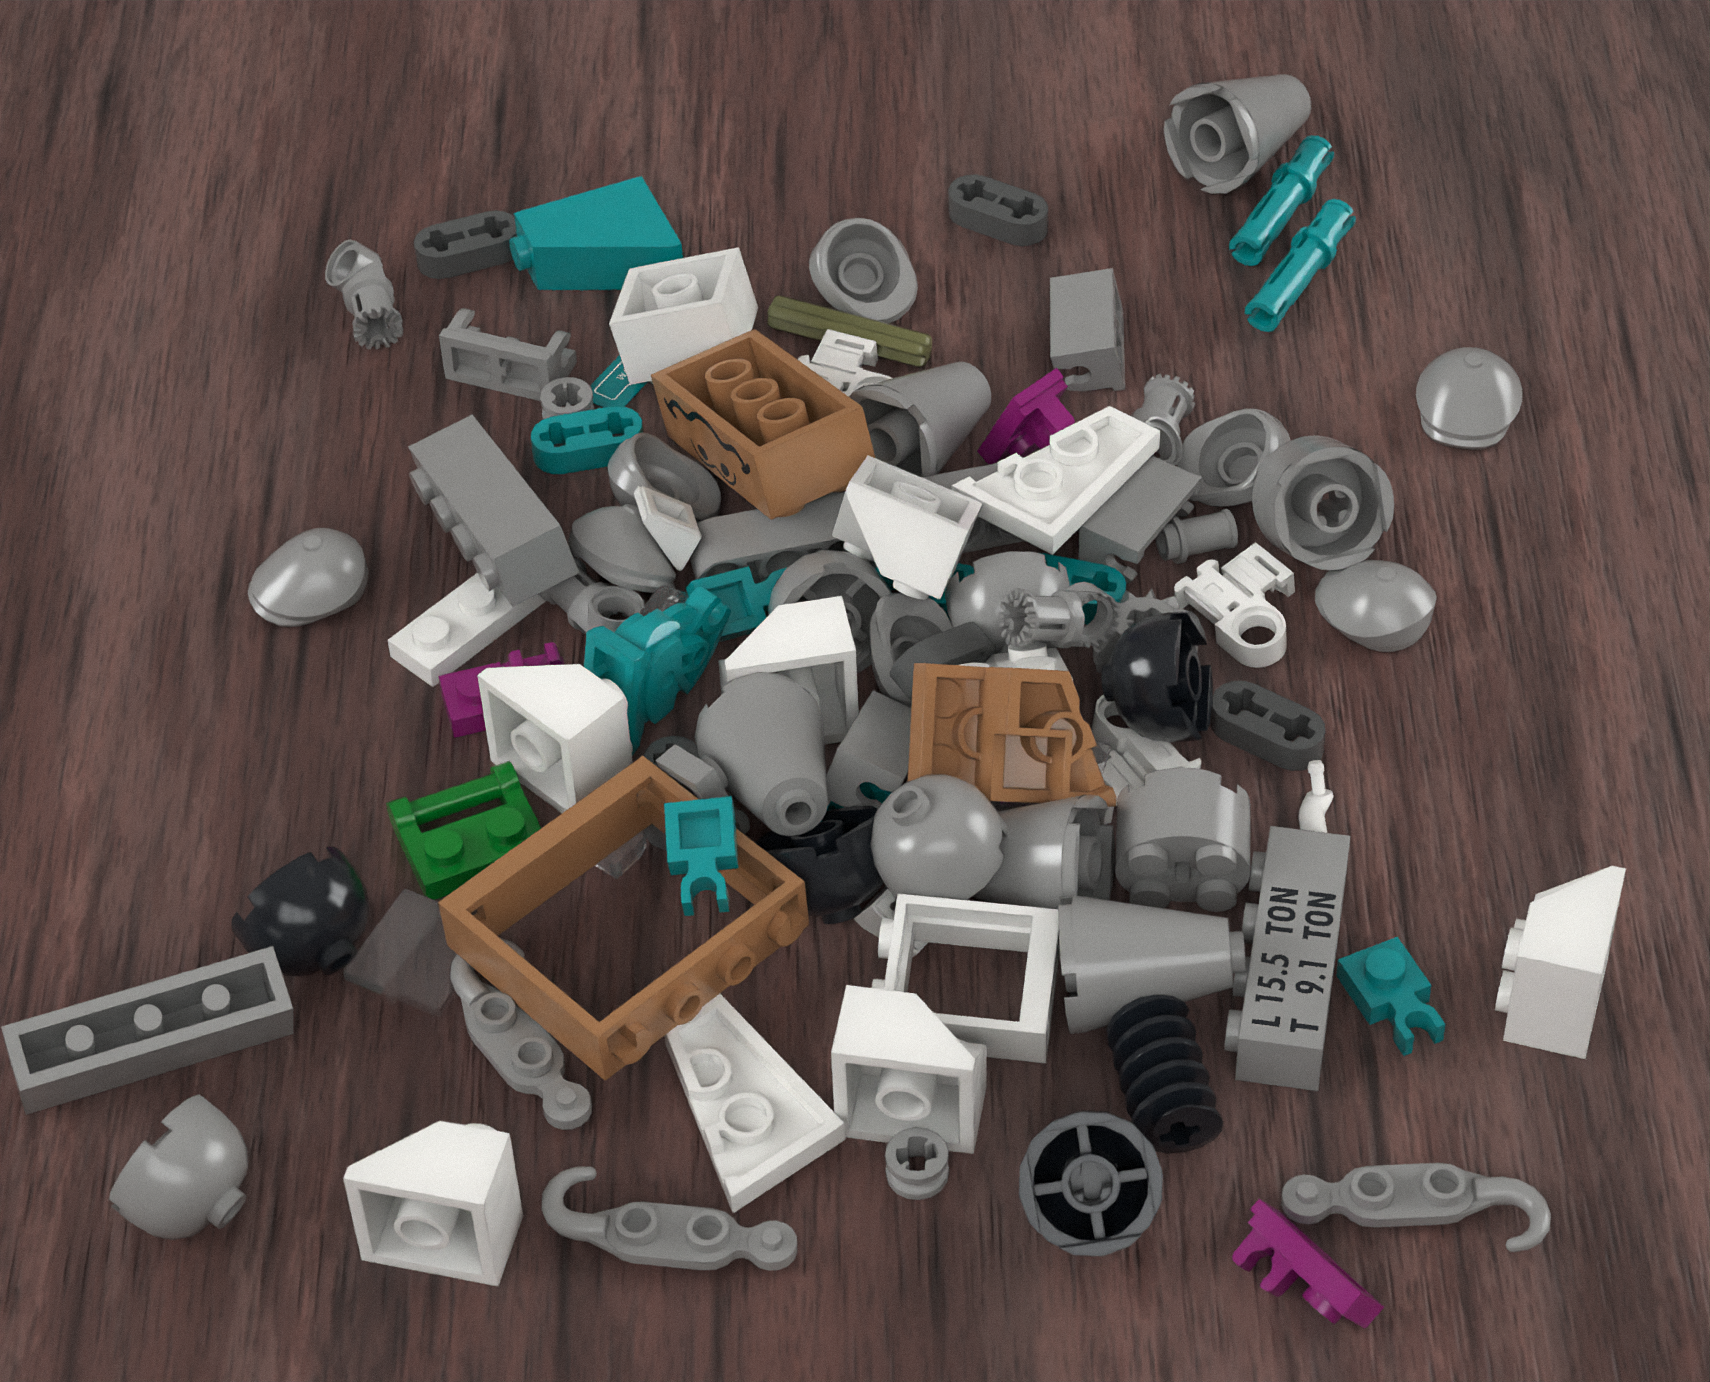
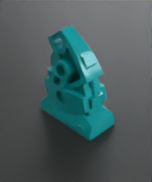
M700 585L690 594L685 603L674 604L663 612L657 608L645 616L637 612L627 618L615 632L604 626H599L588 630L586 633L584 668L601 680L609 679L614 682L627 699L629 734L633 746L632 756L640 746L644 724L647 721H651L654 724L659 722L674 709L677 693L681 690L688 695L697 683L719 643L724 627L732 612L729 607L721 603V599Z

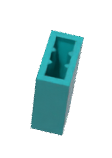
M642 176L515 212L514 219L517 236L509 239L511 254L519 271L527 269L538 290H622L630 268L683 258L682 243Z

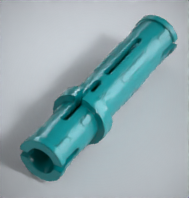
M1316 135L1306 136L1290 161L1282 163L1276 169L1272 176L1270 189L1251 212L1242 228L1230 240L1229 250L1236 249L1233 251L1232 256L1238 262L1247 266L1258 265L1273 241L1291 219L1298 206L1307 203L1314 195L1317 188V179L1333 161L1335 155L1334 151L1328 152L1332 146L1326 139Z
M1338 199L1326 201L1308 227H1302L1294 235L1289 253L1282 259L1265 281L1260 291L1245 307V315H1251L1247 320L1254 328L1264 332L1274 331L1289 308L1311 282L1320 268H1326L1333 261L1337 253L1336 247L1338 243L1354 226L1356 216H1349L1353 213V209L1347 203Z

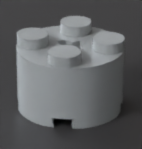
M1318 435L1304 436L1283 444L1259 462L1252 494L1253 512L1257 525L1273 546L1298 561L1320 570L1345 569L1364 561L1375 550L1372 547L1377 543L1383 531H1388L1394 515L1392 486L1386 473L1371 458L1359 450L1330 437ZM1329 493V499L1322 501L1323 495ZM1320 502V504H1319V510H1320V512H1317V511H1316V509H1317V504Z
M1196 768L1156 770L1144 775V786L1130 792L1129 784L1124 787L1117 799L1115 873L1118 882L1130 893V903L1166 908L1170 901L1197 902L1199 907L1212 912L1226 911L1234 907L1237 903V893L1246 886L1250 878L1251 804L1247 792L1237 784L1236 794L1230 789L1221 786V775Z

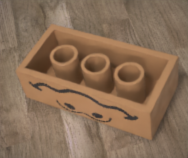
M756 329L651 374L668 437L771 520L777 517L794 515L800 512L805 507V504L831 492L846 491L849 481L866 457L869 455L875 458L863 407Z

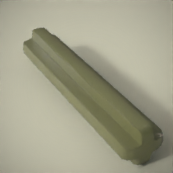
M783 295L775 296L768 308V325L775 330L820 342L827 329L876 341L878 357L918 368L924 367L931 356L932 337L923 332Z

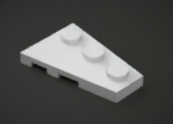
M1108 406L1051 435L1050 445L1025 458L1015 453L997 462V472L977 482L969 476L951 485L952 491L983 503L978 517L1053 555L1159 449L1160 430Z
M721 994L705 1004L690 1022L676 1026L664 1036L666 1047L732 1213L845 1140V1123Z

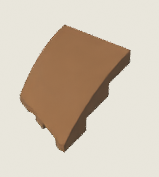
M914 663L908 781L925 775L946 774L974 785L989 801L1044 803L1081 795H1098L1106 801L1108 807H1116L1114 789L1105 785L1092 748L1097 746L1090 725L1083 720L1080 714V699L1069 671Z

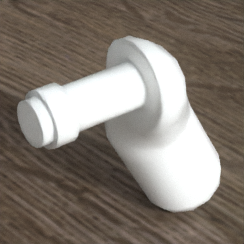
M1321 760L1309 762L1308 773H1310L1312 791L1306 794L1300 806L1298 820L1300 830L1328 833L1324 815L1332 802L1333 792L1325 789L1324 764Z

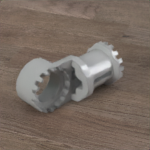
M350 239L342 242L331 254L325 270V280L328 285L342 292L347 310L354 315L352 325L355 341H358L361 347L366 345V349L371 350L372 346L379 349L380 344H384L385 348L390 347L389 343L391 341L395 344L398 342L397 337L403 335L401 314L393 308L395 298L392 282L385 277L383 263H381L382 258L379 254Z
M1158 374L1155 378L1152 376L1144 387V403L1141 408L1136 409L1131 414V417L1160 430V445L1156 451L1160 454L1159 459L1176 466L1183 455L1179 424L1182 418L1187 417L1192 412L1195 406V402H1192L1195 395H1193L1194 390L1192 387L1187 388L1189 383L1186 381L1179 382L1180 377L1175 376L1174 380H1171V376L1167 374L1164 378L1161 374ZM1176 396H1178L1179 401L1176 407L1174 408L1172 407V405L1175 401Z
M574 556L573 558L579 573L538 594L550 604H557L567 613L569 624L583 634L599 626H604L615 632L625 621L609 619L612 614H618V612H622L624 617H630L637 612L644 616V600L638 593L621 586H609L603 582L597 583L586 573L584 562Z
M1079 582L1065 590L1054 592L1052 596H1033L1028 590L1015 588L1009 595L1003 597L1006 602H1001L1000 608L1005 610V612L999 613L998 618H1004V622L999 623L1000 627L1006 628L1001 633L1002 638L1006 639L1005 642L1013 647H1024L1031 641H1050L1053 646L1058 648H1070L1071 646L1090 648V645L1098 647V642L1100 641L1106 643L1108 641L1107 635L1113 636L1115 634V631L1112 629L1114 626H1119L1120 622L1117 620V617H1121V611L1117 609L1119 608L1118 603L1106 592L1092 583ZM1092 600H1096L1098 604L1097 613L1094 619L1084 627L1085 617L1082 606ZM1026 608L1025 613H1018V610Z

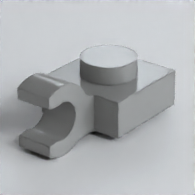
M674 744L656 759L659 768L698 799L728 796L725 788L728 787V779L719 765L708 756L703 755L701 758H697ZM734 806L736 828L745 834L750 830L748 816Z

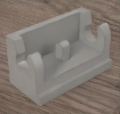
M1113 268L1050 278V358L1053 369H1071L1076 366H1083L1090 370L1084 375L1066 377L1067 390L1091 391L1113 387V391L1125 390L1123 307Z
M461 308L447 329L443 328L439 335L445 379L540 401L541 391L546 384L558 378L568 377L577 363L576 350L564 349L571 338V333L559 330L555 332L546 347L520 342L519 339L509 336L503 338L482 333L478 327L469 326L467 328L468 324L472 322L475 311Z
M1151 456L1079 528V560L1113 567L1123 574L1126 583H1131L1137 576V572L1129 566L1119 564L1114 559V556L1117 555L1122 560L1138 564L1144 557L1145 549L1174 515L1180 517L1188 516L1194 509V505L1187 500L1191 496L1195 497L1201 490L1202 477Z
M872 690L839 745L826 775L828 805L832 801L843 807L874 806L878 809L882 803L877 799L865 797L860 790L861 783L871 782L877 785L879 789L894 792L903 785L908 775L911 725L910 707Z

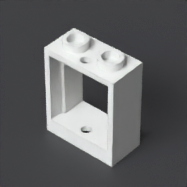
M898 893L894 919L882 918L880 926L878 958L888 959L885 980L873 979L872 987L881 986L899 992L908 991L915 941L1028 952L1019 1022L940 1013L934 1014L956 1038L967 1043L986 1045L987 1057L1046 1063L1060 954L1058 909Z

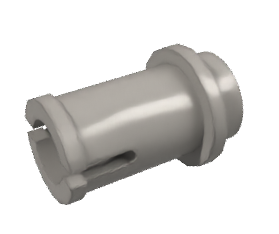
M1228 509L1183 520L1174 515L1155 540L1158 552L1164 561L1173 560L1176 564H1182L1186 562L1190 555L1224 548H1235L1238 543V530L1234 516Z

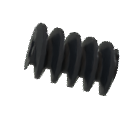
M1167 995L1140 997L1123 1006L1113 1015L1107 1026V1043L1113 1052V1064L1119 1073V1086L1125 1095V1107L1132 1119V1123L1153 1144L1155 1152L1171 1154L1198 1149L1215 1140L1222 1131L1223 1119L1217 1109H1215L1217 1099L1209 1086V1072L1202 1064V1049L1195 1041V1026L1190 1019L1186 1018L1190 1010L1184 1001Z

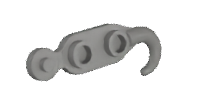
M500 938L524 958L525 954L514 942ZM456 954L451 962L450 980L455 992L461 998L467 1032L471 1040L509 1086L518 1092L535 1094L543 1099V1112L549 1124L562 1130L582 1126L588 1121L592 1113L591 1096L582 1085L566 1081L563 1078L565 1061L559 1045L541 1025L518 1007L509 995L483 983L476 975L474 968Z
M1445 1163L1364 1166L1355 1168L1347 1173L1341 1181L1336 1183H1328L1312 1175L1295 1176L1284 1185L1281 1199L1284 1213L1297 1223H1318L1328 1215L1337 1213L1346 1216L1350 1221L1360 1226L1373 1228L1446 1225L1459 1222L1466 1216L1493 1205H1514L1527 1213L1530 1218V1225L1528 1230L1522 1235L1507 1240L1506 1248L1510 1252L1529 1250L1541 1243L1550 1230L1551 1213L1546 1199L1531 1185L1514 1178L1486 1177Z
M591 1166L573 1167L561 1171L549 1181L542 1193V1213L547 1224L559 1235L576 1241L589 1242L614 1254L620 1260L633 1264L694 1270H717L737 1258H745L761 1269L773 1271L789 1266L795 1260L798 1253L797 1235L793 1228L786 1223L766 1221L754 1227L746 1228L737 1224L736 1220L725 1211L714 1208L653 1202H630L618 1208L593 1214L571 1211L564 1205V1194L572 1185L578 1182L595 1179L597 1172Z

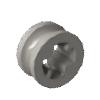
M575 377L558 378L546 384L541 391L542 419L595 409L593 405V391L590 385L582 379Z
M918 1127L902 1130L891 1138L885 1152L886 1178L888 1185L896 1194L906 1199L922 1200L931 1198L942 1191L949 1175V1151L943 1138L934 1131ZM915 1156L925 1157V1170H909V1158Z

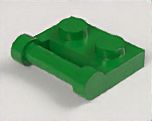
M510 761L492 766L490 768L491 774L409 802L407 797L404 796L386 803L394 832L427 902L449 895L541 829L521 788L514 766ZM498 798L502 803L499 807L421 833L418 827Z

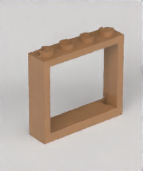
M641 756L438 902L447 946L502 993L509 995L518 1007L605 1081L625 1065L639 1061L647 1053L650 1046L676 1026L690 1022L705 1004L729 986L741 983L756 965L780 947L792 944L802 931L809 926L805 881L736 828L738 869L719 870L718 872L723 875L727 884L753 903L754 906L600 1022L498 937L502 932L649 825L653 824L666 834L664 803L699 800L644 756ZM477 909V913L472 915L471 913Z

